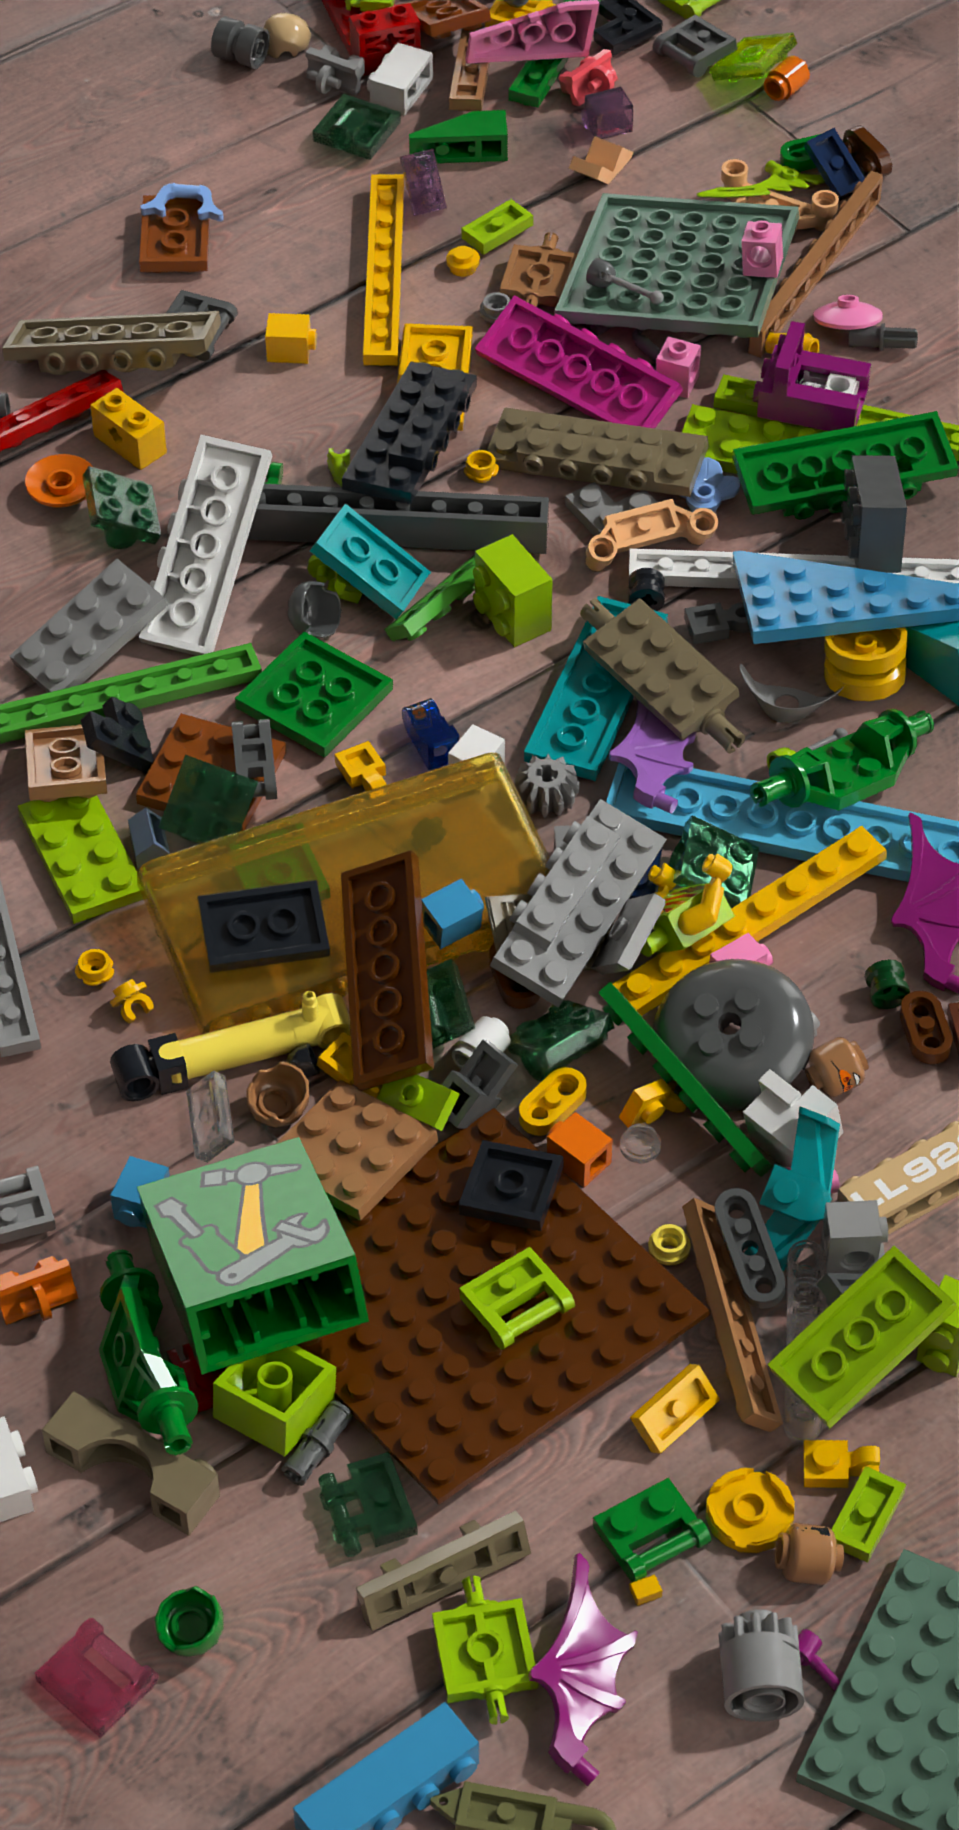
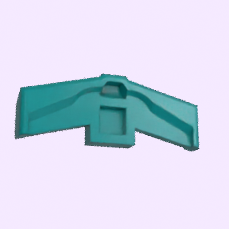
M799 1107L791 1170L774 1165L759 1202L761 1206L774 1211L765 1223L782 1272L817 1224L824 1219L825 1204L832 1201L830 1194L840 1123L803 1107ZM748 1247L744 1254L752 1256L758 1250L754 1247Z

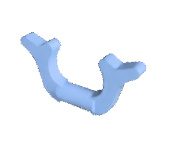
M169 183L161 188L152 201L140 206L141 215L143 216L157 214L160 217H165V204L168 200L175 197L198 199V201L203 203L198 210V218L200 220L210 218L219 222L223 221V211L214 205L210 189L203 185Z

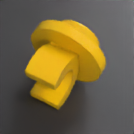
M131 979L112 991L115 998L110 1001L111 1006L114 1008L122 1004L121 1015L129 1024L136 1019L135 1014L131 1010V1004H140L146 1014L154 1008L151 998L141 993L147 988L144 981L136 984Z

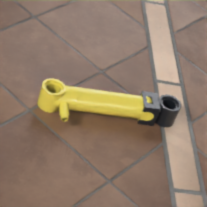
M306 991L303 994L302 1009L182 1040L177 1039L176 1033L149 1039V1050L140 1044L127 1045L113 1053L110 1058V1064L122 1098L127 1101H141L155 1094L158 1089L161 1095L189 1088V1079L288 1054L296 1047L307 1043L311 1047L319 1046L326 1050L342 1032L351 1037L349 1013L343 997L339 994L329 993L316 997L313 991Z

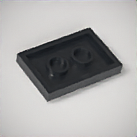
M317 880L198 896V909L210 973L330 957V946Z

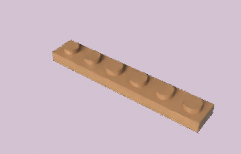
M693 1198L682 1206L687 1223L686 1231L691 1238L695 1251L696 1267L701 1273L705 1287V1299L711 1309L716 1327L715 1335L723 1352L726 1363V1375L731 1381L736 1399V1411L742 1422L772 1432L781 1426L783 1422L749 1303L743 1295L717 1224L715 1206Z

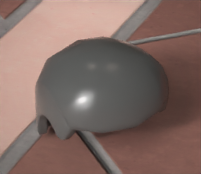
M316 581L302 582L292 592L288 600V619L299 634L305 631L316 638H326L333 635L338 628L342 611L340 599L335 591L324 588L325 583Z

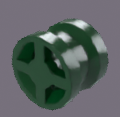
M890 959L881 960L869 966L865 971L864 977L867 986L871 988L869 996L873 1006L878 1009H893L901 1006L903 998L910 993L907 982L903 980L905 978V971L900 962Z

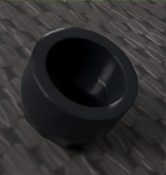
M309 1043L296 1047L288 1054L286 1062L289 1064L295 1062L296 1067L302 1070L306 1078L320 1073L319 1067L316 1066L317 1058Z

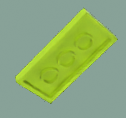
M694 404L691 406L682 430L683 433L708 436L709 447L705 457L715 459L720 463L723 472L737 474L732 460L733 449L827 432Z
M97 795L91 798H81L79 796L65 797L51 802L33 800L18 805L19 816L73 924L147 899L146 888Z
M893 1246L767 1365L818 1418L831 1428L957 1309V1306L953 1299L896 1246Z

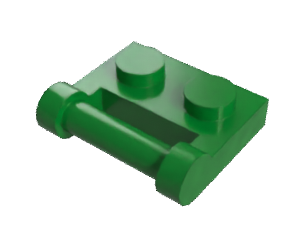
M669 1477L593 1517L594 1529L631 1582L645 1578L647 1571L693 1546L701 1548L712 1541L705 1523L696 1517ZM679 1526L684 1530L640 1555L632 1552Z

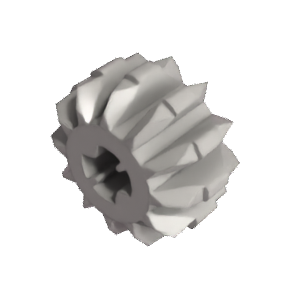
M549 753L544 759H539L532 755L530 763H521L518 774H516L514 779V790H516V799L519 806L527 807L529 815L539 811L545 819L550 812L561 816L564 808L572 809L577 793H579V781H577L574 765H566L564 757L553 760Z

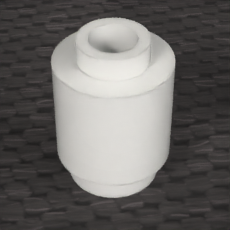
M487 1016L480 1017L455 1043L452 1058L460 1069L463 1068L482 1039L490 1041L502 1052L510 1046L509 1029L500 1019Z

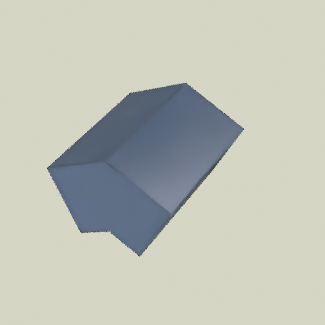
M145 807L128 819L129 834L138 872L162 868L161 859L170 854L162 817Z

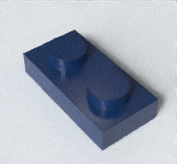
M835 128L805 143V150L830 191L837 194L839 201L852 195L856 184L859 181L863 182L865 177Z

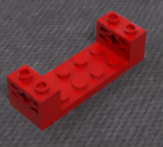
M321 0L349 55H356L364 59L365 72L362 76L375 72L382 64L384 56L387 53L389 54L397 43L421 49L420 20L411 3L394 4L392 7L374 11H360V7H351V10H346V0Z

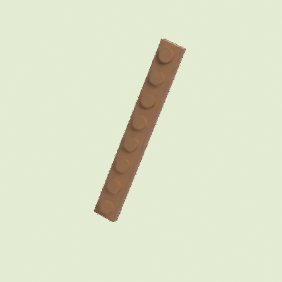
M870 171L863 182L859 181L856 184L850 199L842 202L837 216L826 223L820 238L812 241L807 255L796 262L790 277L782 280L777 294L771 299L759 337H747L749 338V354L759 358L763 356L766 352L765 344L768 335L782 331L880 202L882 174Z

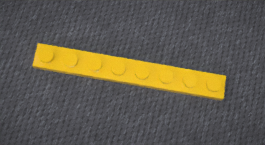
M371 174L363 365H398L404 174Z
M860 826L731 908L735 917L683 950L662 952L613 983V985L637 1012L643 1016L660 1005L668 991L683 976L702 965L708 964L711 953L747 933L757 942L886 860L887 850L863 826Z

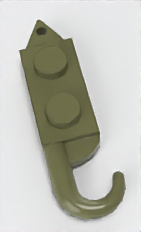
M464 1781L462 1788L430 1798V1805L454 1824L455 1830H570L572 1823L594 1827L598 1830H617L613 1820L605 1812L594 1807L557 1801L556 1797ZM446 1802L447 1805L442 1806L440 1803Z

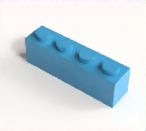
M444 1702L293 1807L295 1829L395 1830L400 1825L402 1818L416 1808L418 1810L430 1806V1798L439 1795L441 1790L453 1782L461 1783L475 1772L479 1764V1742L448 1704Z

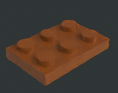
M414 0L406 2L411 3L418 16L420 30L434 39L447 38L452 35V31L459 29L465 31L476 30L481 27V23L491 21L489 8L476 0Z
M143 195V204L152 201L156 195ZM175 197L166 202L165 217H160L157 214L142 215L140 272L208 271L210 218L205 220L198 218V210L203 205L201 201H198V199Z

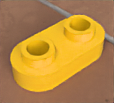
M569 1067L558 1068L552 1071L521 1101L519 1106V1122L521 1127L532 1135L542 1136L547 1135L557 1122H564L585 1101L587 1082L584 1075L580 1071ZM562 1092H570L571 1094H570V1095H562V1094H560V1093H562Z

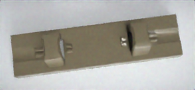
M516 1511L483 1527L476 1520H472L459 1527L463 1536L404 1565H401L396 1558L381 1564L380 1569L383 1575L356 1587L364 1621L371 1631H374L462 1588V1580L470 1576L472 1583L473 1576L482 1578L530 1555L531 1550L524 1520Z

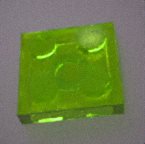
M793 32L743 37L737 43L736 51L720 59L709 70L714 81L728 80V82H735L742 78L759 80L768 76L770 70L777 63L787 58L788 53L798 43Z

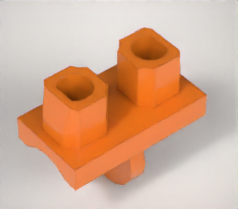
M50 1256L39 1260L34 1267L35 1270L19 1275L9 1271L0 1275V1311L6 1325L38 1313L43 1321L52 1318L51 1308L78 1299L71 1267L67 1259L57 1261L55 1257Z

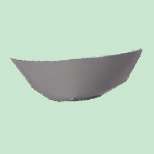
M740 663V672L760 708L770 719L777 722L790 723L807 717L844 688L843 686L829 697H817L795 688L764 685L753 680L746 668ZM789 695L798 700L799 707H779L775 705V701L780 696Z

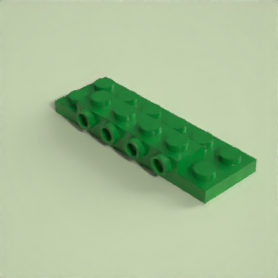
M937 411L733 449L732 460L751 514L756 515L782 510L784 517L794 515L798 520L807 519L815 511L829 509L831 513L841 512L842 501H847V491H844V470L851 469L852 455L895 456L905 500L914 497L918 491H921L924 482L956 477L959 469Z

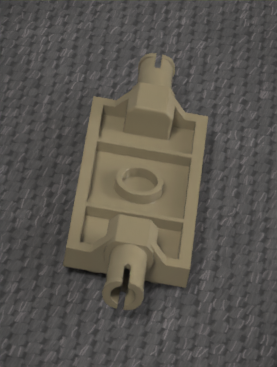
M596 598L590 600L594 609L587 603L583 606L580 616L597 630L583 641L584 650L677 737L683 741L693 732H701L704 735L709 734L730 754L735 751L732 743L737 748L742 746L745 741V735L725 718L724 713L727 706L739 697L738 687L643 600L639 598L617 616L608 611Z

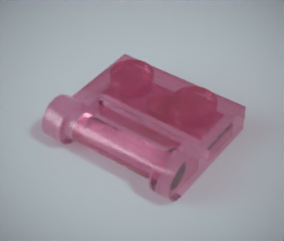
M89 1618L78 1628L75 1636L35 1672L36 1682L101 1738L155 1686L159 1675L150 1666H141L103 1633L104 1627L94 1618ZM91 1647L130 1680V1683L123 1690L83 1656Z

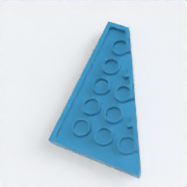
M733 551V565L753 644L959 621L958 583L746 551Z

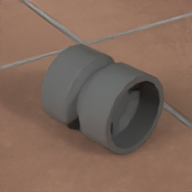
M224 16L218 21L213 31L211 52L215 57L231 62L236 60L239 61L240 65L257 69L263 64L268 53L270 43L269 31L256 25H245L243 21Z

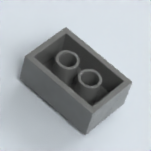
M852 455L851 469L844 470V491H847V501H842L841 522L845 523L844 535L845 541H848V557L854 558L856 568L885 573H901L907 505L895 456Z

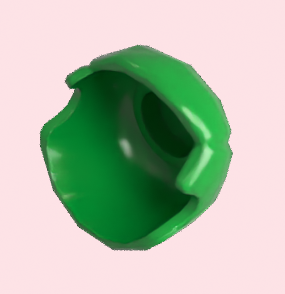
M197 1586L186 1590H178L169 1595L160 1603L154 1619L159 1641L170 1652L183 1657L205 1654L217 1644L224 1629L223 1611L216 1597Z

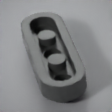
M741 1188L728 1189L722 1192L715 1202V1217L743 1295L754 1307L762 1309L774 1307L785 1295V1277L754 1196L747 1190ZM734 1210H740L744 1213L738 1219L729 1216ZM747 1247H754L758 1252L755 1255L748 1256L743 1253V1250ZM761 1284H767L772 1288L768 1293H760L756 1290Z

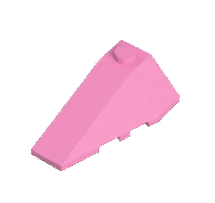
M598 0L567 1L469 34L465 61L469 64L588 57L599 2Z

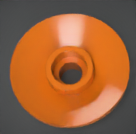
M57 454L45 457L33 464L26 474L25 485L28 494L36 502L49 507H68L84 501L93 493L97 485V475L94 467L87 460L75 455Z

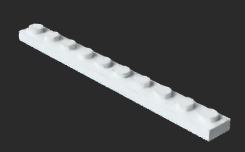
M630 548L629 576L637 569L653 568L663 574L665 586L740 589L733 565V552ZM760 553L856 568L854 558H849L848 556ZM902 558L901 573L892 574L959 584V560Z

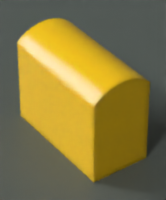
M655 1574L629 1583L630 1592L637 1606L662 1597L663 1590Z

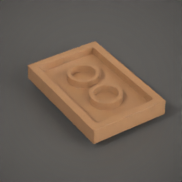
M82 725L25 730L30 801L41 800L51 802L65 797L79 796L81 798H91L98 794H107L104 755L87 748Z

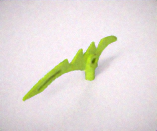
M770 160L765 165V171L771 174V176L763 182L744 187H719L699 192L696 195L708 198L769 195L771 193L769 190L790 192L795 187L809 188L807 183L819 185L825 183L821 174L798 173L795 169L781 166L775 161Z

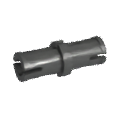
M330 1401L312 1428H307L304 1431L297 1449L281 1467V1471L284 1472V1476L297 1485H304L321 1460L331 1455L334 1451L333 1444L353 1419V1415L350 1414L351 1411L345 1405L338 1401Z

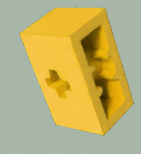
M115 388L90 405L94 436L139 470L144 469L167 453L164 422L118 388Z

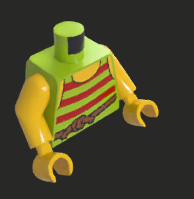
M709 854L703 862L702 871L712 877L710 883L677 888L670 893L669 891L679 881L677 871L665 862L662 864V868L656 865L651 867L648 879L658 886V892H655V894L665 899L666 904L641 950L643 955L649 957L654 953L683 950L735 917L723 894L724 888L721 887L722 882L732 872V864L729 860L719 854L715 856Z

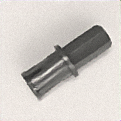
M881 323V326L849 330V347H874L883 351L884 347L914 349L918 344V331L915 328L885 327V323Z

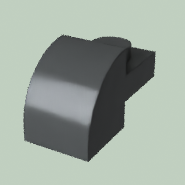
M482 1039L460 1072L452 1070L442 1083L443 1086L460 1094L448 1120L457 1128L466 1129L493 1108L496 1109L502 1101L497 1095L518 1064L490 1041Z

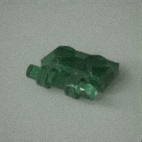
M389 1452L347 1464V1473L350 1479L348 1481L337 1483L334 1473L331 1472L325 1473L318 1478L322 1490L319 1498L324 1510L329 1511L334 1525L331 1530L337 1544L342 1545L347 1557H353L361 1553L362 1547L358 1538L366 1533H370L375 1547L418 1534L417 1523ZM357 1499L362 1514L350 1517L346 1504Z

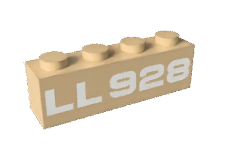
M959 1121L948 1124L941 1133L928 1140L921 1139L915 1142L908 1151L899 1156L882 1160L868 1173L860 1177L853 1176L849 1178L838 1189L837 1202L877 1200L879 1217L887 1218L889 1235L959 1196Z

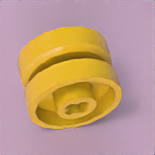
M905 627L825 636L824 678L828 687L836 692L844 686L838 695L854 701L885 699L898 692L904 685L906 678L907 631Z

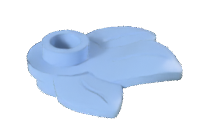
M705 457L691 496L681 497L686 498V503L692 512L699 508H708L715 513L721 501L737 495L740 489V480L735 476H723L720 463L715 459Z

